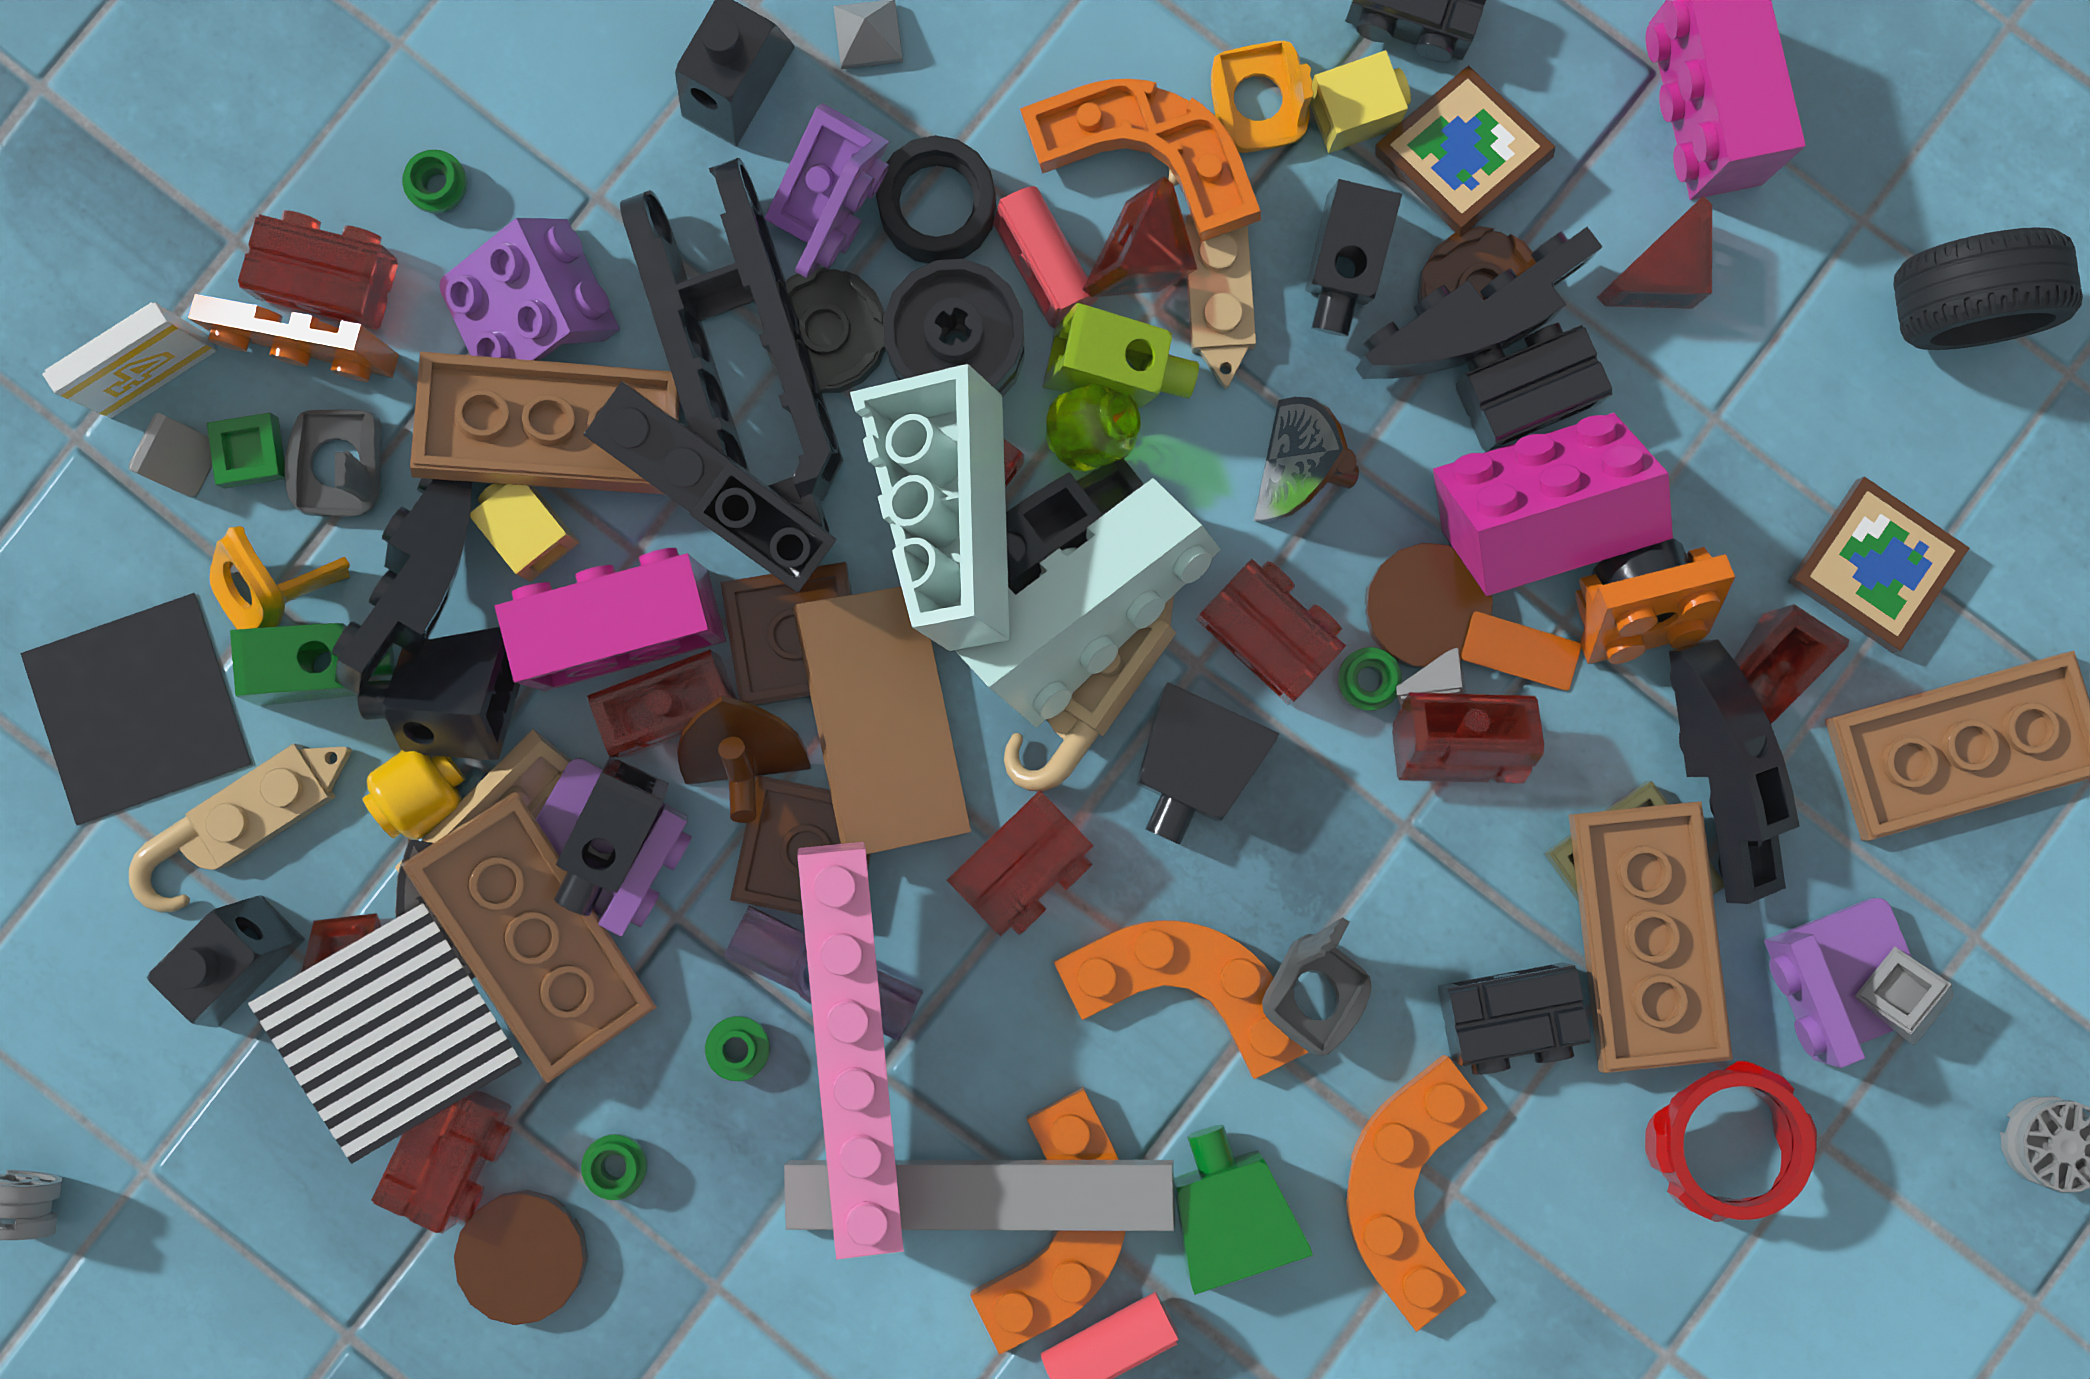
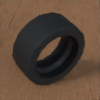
M937 135L911 140L893 152L886 162L889 164V168L876 192V199L883 230L896 249L913 260L924 263H931L936 260L964 259L979 249L993 228L997 207L992 173L980 154L958 139ZM933 166L952 168L962 174L970 184L974 197L972 214L964 226L952 234L938 237L921 234L912 228L903 217L899 203L902 187L908 178L920 169Z

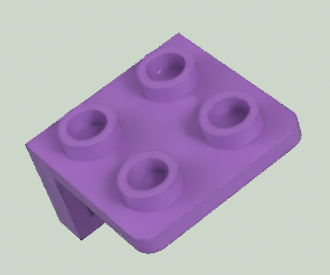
M824 103L816 107L764 218L808 243L795 269L796 273L805 278H808L820 266L829 269L839 252L846 253L862 223V220L854 216V213L858 212L866 197L870 199L874 197L889 168V164L882 161L881 158L890 141Z
M515 218L440 280V292L472 356L540 361L562 344L604 342L620 330L610 309L608 296L598 284L583 253L582 242L571 228L568 219Z
M575 758L568 763L536 818L537 823L559 857L603 770L583 758ZM664 802L662 803L618 893L610 892L603 888L594 907L596 914L600 915L598 925L620 937L623 936L630 922L642 927L660 895L659 892L651 889L650 886L662 865L671 870L675 869L692 839V836L682 831L687 823L686 814ZM593 839L591 842L592 847L600 853H611L614 849L612 844L604 839Z
M1869 898L1764 940L1771 957L1769 966L1778 988L1787 996L1796 1018L1794 1027L1803 1049L1812 1057V1060L1839 1068L1865 1059L1860 1044L1894 1031L1855 998L1857 992L1894 947H1897L1911 957L1892 908L1886 900L1882 898Z

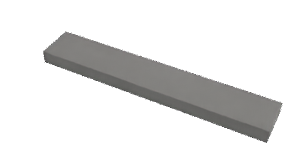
M789 1160L784 1164L786 1230H833L827 1160ZM895 1160L902 1230L1174 1231L1173 1160Z

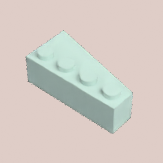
M968 364L850 392L855 412L862 417L867 437L863 439L868 462L875 466L882 495L878 496L882 516L884 520L890 523L896 547L892 550L912 628L948 651L1010 640L1002 395Z
M1154 478L1088 526L1086 533L1087 542L1079 548H1067L1064 550L1059 548L1040 562L1042 572L1038 579L1016 595L1008 588L1010 640L955 650L993 692L1036 728L1046 719L1053 718L1061 713L1069 704L1072 694L1092 674L1106 669L1116 658L1118 649L1136 631L1148 627L1155 622L1163 612L1165 603L1185 584L1199 579L1209 568L1212 558L1221 550L1203 525Z

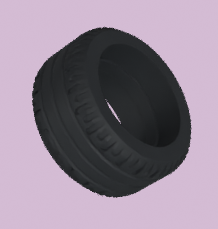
M2052 228L2009 229L1954 240L1910 257L1897 270L1893 282L1900 332L1903 339L1915 348L1923 350L1960 349L2021 338L2067 322L2082 306L2083 299L2077 257L2075 255L2076 250L2071 238Z

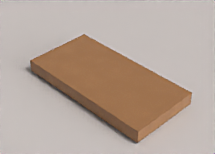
M420 351L410 462L411 477L665 495L583 434L621 381L630 385L679 421L680 398L671 371Z
M902 587L806 602L792 607L841 844L864 842L866 854L971 832L931 639L912 628Z
M2075 651L2056 654L1825 719L1861 841H1870L2090 779V699Z
M513 792L400 865L541 1078L548 1084L657 1007L607 929L598 925L600 919L594 909L590 916H583L567 910L554 901V897L567 871L556 865L559 859L558 853L519 793Z
M1702 801L1569 814L1598 1071L1610 1073L1733 1060Z

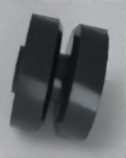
M966 259L936 260L912 271L892 292L883 317L884 343L890 365L897 380L968 364L1002 395V398L1014 386L1025 359L1023 310L1011 286L991 268ZM952 334H961L967 338L964 343L956 338L953 346L945 344L947 337Z

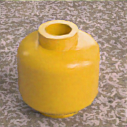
M402 750L368 775L366 782L369 794L362 799L373 818L391 838L394 839L402 834L408 839L419 840L457 808L462 797L456 786L465 781V777L451 757L430 756L415 751L404 752Z

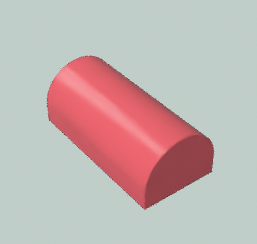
M1026 187L1000 199L993 225L1049 326L1052 325L1055 328L1076 303L1092 306L1098 300V295L1038 187Z
M1155 1291L1041 1353V1358L1050 1379H1113L1177 1345L1179 1340L1178 1331Z

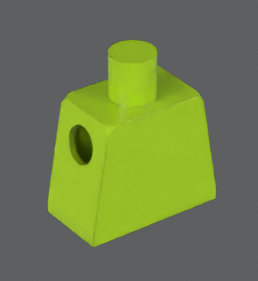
M1076 303L1055 327L1042 387L1120 405H1132L1134 408H1142L1156 398L1160 392L1189 399L1196 385L1199 363L1169 354L1172 333L1166 329ZM1126 359L1133 364L1135 370L1128 365Z

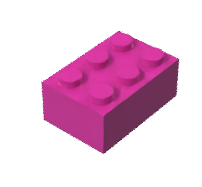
M1666 0L1649 22L1645 40L1650 60L1653 63L1658 62L1663 83L1659 93L1661 113L1666 122H1672L1677 145L1673 152V163L1677 178L1680 182H1686L1690 200L1762 186L1806 146L1772 1Z
M1615 413L1605 416H1589L1580 420L1576 425L1546 434L1528 435L1522 437L1514 444L1485 453L1466 454L1459 457L1453 463L1433 468L1442 532L1486 596L1673 539L1669 473Z
M665 548L640 556L641 566L615 572L614 565L597 566L576 573L577 583L552 590L550 582H541L513 590L511 592L512 601L497 604L494 607L514 682L541 691H548L727 642L708 569L688 553L679 555L677 548Z

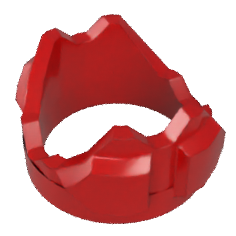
M1745 1060L1737 1061L1724 1070H1715L1696 1080L1687 1088L1678 1092L1671 1099L1669 1105L1652 1116L1645 1130V1152L1651 1167L1660 1171L1669 1182L1667 1193L1679 1205L1714 1222H1721L1727 1218L1752 1220L1767 1217L1782 1210L1800 1194L1808 1182L1817 1152V1129L1811 1114L1806 1113L1802 1104L1793 1095L1795 1089L1783 1076ZM1737 1086L1750 1088L1769 1105L1772 1112L1773 1132L1781 1150L1780 1173L1776 1177L1772 1188L1761 1196L1743 1199L1718 1197L1706 1193L1693 1179L1684 1155L1685 1130L1695 1109L1706 1098L1717 1091Z

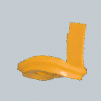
M1272 41L1227 50L1216 55L1213 60L1211 93L1215 116L1233 139L1239 153L1283 147L1297 142L1307 131L1310 120L1309 103L1314 93L1312 90L1313 81L1310 76L1311 67L1307 63L1301 64L1299 53L1288 41ZM1253 76L1272 80L1279 87L1282 94V105L1279 111L1273 117L1263 121H1253L1244 117L1237 110L1234 103V93L1237 86L1245 79Z
M242 526L229 527L225 536L216 543L210 567V585L216 599L236 629L278 627L284 615L285 603L311 591L350 578L348 570L350 563L344 556L308 573L276 585L256 555L245 534V529ZM233 564L251 590L252 605L243 599L233 582L230 571Z

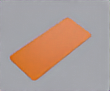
M1476 611L1471 618L1461 658L1467 662L1567 691L1571 686L1581 644L1567 638Z

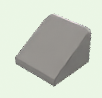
M157 412L156 415L154 414L128 465L130 466L128 470L183 495L195 497L199 493L212 467L209 437Z
M1458 648L1444 653L1396 687L1405 723L1414 724L1462 718L1468 715L1464 673Z
M1894 947L1857 992L1855 998L1902 1038L1915 1045L1953 998V989L1951 983L1897 947Z

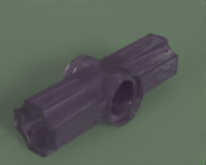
M749 905L723 957L797 992L801 998L812 1004L810 982L806 975L808 961L805 932ZM877 967L883 1034L899 1042L916 1010L923 989Z

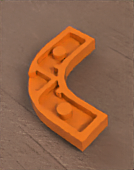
M1128 78L1109 79L1086 84L1020 108L1042 174L1101 152L1124 148L1146 152L1167 165L1180 184L1201 242L1261 221V210L1233 139L1216 116L1194 98H1191L1189 101L1175 93L1157 88L1156 82Z
M1178 920L1140 922L1113 931L1053 961L1081 1020L1144 990L1163 985L1188 988L1209 1000L1223 1018L1253 1079L1308 1053L1306 1049L1291 1040L1270 1022L1263 1012L1262 1000L1274 978L1269 970L1251 951L1239 942L1209 927Z
M1442 1055L1396 1091L1371 1116L1361 1131L1350 1158L1352 1163L1348 1178L1347 1199H1345L1349 1228L1362 1260L1416 1332L1467 1293V1291L1428 1242L1416 1218L1414 1189L1422 1166L1433 1153L1488 1109L1452 1060L1446 1055Z
M1084 1087L1027 1116V1121L1047 1160H1119L1113 1144ZM1055 1231L1049 1244L1029 1261L971 1290L970 1297L999 1355L1058 1325L1084 1307L1099 1291L1110 1275L1121 1251L1126 1231Z

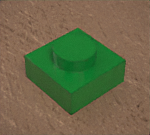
M269 412L207 422L215 485L226 489L285 479V460L279 417Z

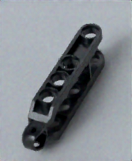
M736 158L709 168L710 173L716 179L726 213L720 216L735 263L689 280L668 217L656 194L649 190L622 200L620 202V212L689 428L750 472L701 321L755 302L765 332L760 334L759 337L763 348L773 356L784 390V394L778 396L782 408L792 415L804 452L803 455L798 456L800 463L793 477L768 485V487L829 533V527L820 501L825 499L844 460L807 346L804 343L799 328V321L791 297L786 288L785 278L766 220L764 219L757 192L744 163L740 158Z

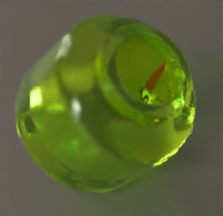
M1089 383L1058 395L1049 405L1045 421L1046 440L1051 451L1062 463L1072 470L1086 472L1129 456L1135 448L1138 433L1140 432V412L1134 399L1126 391L1114 390L1100 384Z

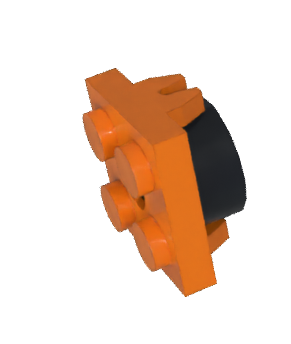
M1670 539L1602 560L1593 568L1590 576L1580 578L1579 584L1581 589L1575 592L1580 617L1584 625L1580 644L1587 663L1592 664L1609 660L1612 664H1620L1638 658L1647 649L1670 644L1672 648H1681L1703 640L1710 633L1735 579L1726 554L1712 557L1705 547L1689 550L1686 555L1682 543L1676 539Z

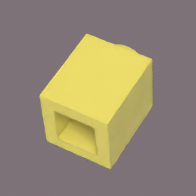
M1385 50L1316 74L1312 82L1314 93L1309 104L1329 154L1392 131L1402 122L1408 110L1407 105L1411 103V93L1404 72L1401 68L1393 69L1388 53Z
M493 483L478 497V502L481 505L470 512V518L514 573L530 582L580 543L535 486Z

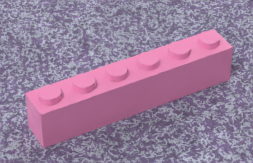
M855 842L799 848L797 856L836 1260L904 1252L865 843Z

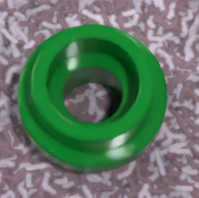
M426 150L416 154L409 160L403 172L402 185L407 198L417 208L428 213H444L456 207L463 199L467 189V176L463 166L453 155L442 150ZM433 176H446L445 186L440 191L429 192L427 190L428 181Z
M1367 647L1352 652L1344 659L1338 671L1337 683L1342 697L1351 706L1364 711H1375L1388 706L1397 697L1396 687L1402 683V674L1397 661L1389 653L1379 648ZM1363 668L1373 669L1378 674L1379 685L1376 690L1366 691L1360 687L1358 674Z
M745 1016L728 1017L717 1023L708 1034L705 1043L706 1059L711 1069L723 1079L729 1081L748 1080L757 1075L769 1059L770 1040L762 1025L752 1018ZM732 1037L741 1038L747 1043L748 1054L742 1061L732 1060L726 1053V1043Z
M605 1135L594 1141L586 1150L581 1164L582 1177L588 1189L600 1198L606 1200L626 1198L642 1185L646 1177V1154L640 1144L627 1135ZM609 1155H619L624 1159L626 1163L624 1176L614 1177L607 1172L605 1161Z

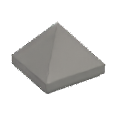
M895 0L834 6L841 69L903 62Z

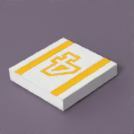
M151 302L47 368L46 372L42 375L55 394L111 419L217 350L208 341L206 333L159 304Z

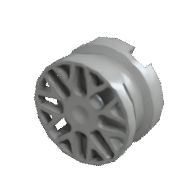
M2032 1096L2017 1103L2006 1115L2010 1119L2005 1133L2000 1132L2001 1150L2008 1165L2021 1178L2060 1192H2081L2090 1188V1116L2083 1112V1109L2090 1113V1107L2055 1096Z
M6 1170V1174H0V1240H29L55 1234L58 1214L51 1211L52 1201L60 1198L62 1177L45 1172Z

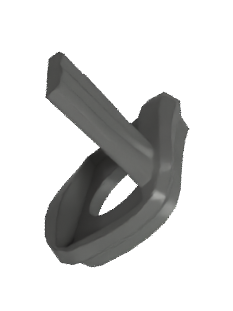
M310 410L299 414L292 428L285 455L286 489L295 509L309 516L351 517L364 515L375 507L380 495L381 423L375 414L361 410ZM329 441H347L354 445L359 454V460L349 451L335 452V487L323 485L318 481L313 471V460L316 452Z
M1345 918L1337 920L1314 935L1306 934L1295 940L1287 951L1262 1000L1263 1012L1270 1022L1298 1045L1318 1056H1326L1345 1040L1360 1020L1371 994V979L1367 972L1336 948L1350 922ZM1306 972L1318 973L1325 977L1332 985L1336 994V1006L1333 1014L1328 1019L1323 1021L1313 1020L1305 1016L1298 1008L1294 999V986L1301 974Z

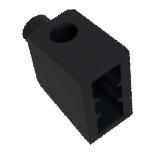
M715 0L675 70L682 117L737 147L794 50L795 46L775 23L734 0ZM709 96L716 101L717 105L707 101Z
M1338 179L1327 194L1305 291L1319 295L1312 329L1348 337L1356 304L1366 305L1375 298L1402 193ZM1338 257H1346L1354 263L1356 269L1353 278L1343 277L1337 272L1336 263Z
M500 627L428 639L418 657L402 648L391 680L368 681L359 695H357L359 712L363 719L387 720L399 748L404 752L415 751L430 756L498 760L521 684L515 683L513 680Z
M1167 682L1159 696L1137 780V785L1160 795L1145 830L1180 845L1195 812L1215 821H1222L1275 744L1279 733Z
M612 756L609 757L556 863L559 868L567 871L554 897L556 903L574 913L590 916L603 888L610 892L618 893L664 801L669 783ZM593 839H604L610 842L614 849L611 853H600L592 847L591 842Z
M258 895L212 910L149 972L146 978L189 1022L195 1025L217 1028L306 939L262 895ZM250 927L256 933L259 940L248 937L243 931Z

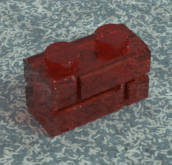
M283 210L281 219L261 214L255 218L248 243L250 249L245 254L238 278L239 288L260 301L339 321L360 324L363 327L375 330L381 327L388 302L387 294L391 292L398 267L397 258L383 245H380L381 236L349 225L343 227L341 235L320 230L321 222L319 220L290 210Z
M1251 559L1206 606L1196 620L1279 698L1289 705L1300 697L1346 647L1336 637L1342 631V628L1320 606L1314 604L1307 610L1290 594L1295 588V584L1279 567L1270 561H1267L1261 567Z
M712 650L701 652L587 695L608 755L620 759L680 738L683 729L697 712L720 696L737 700L721 656Z
M1409 692L1402 704V710H1399L1393 722V745L1399 781L1488 783L1490 779H1494L1497 783H1524L1532 772V767L1537 765L1544 754V739L1536 696Z
M1039 790L947 881L1000 937L1010 927L1020 936L1045 912L1047 908L1039 899L1056 882L1066 891L1093 865L1085 854L1094 845Z
M476 1090L403 1133L371 1199L373 1204L396 1215L405 1216L409 1221L435 1233L443 1234L455 1226L458 1220L467 1223L475 1212L485 1190V1187L476 1183L486 1160L495 1163L503 1153L512 1134L513 1127L504 1123L512 1106L485 1092Z

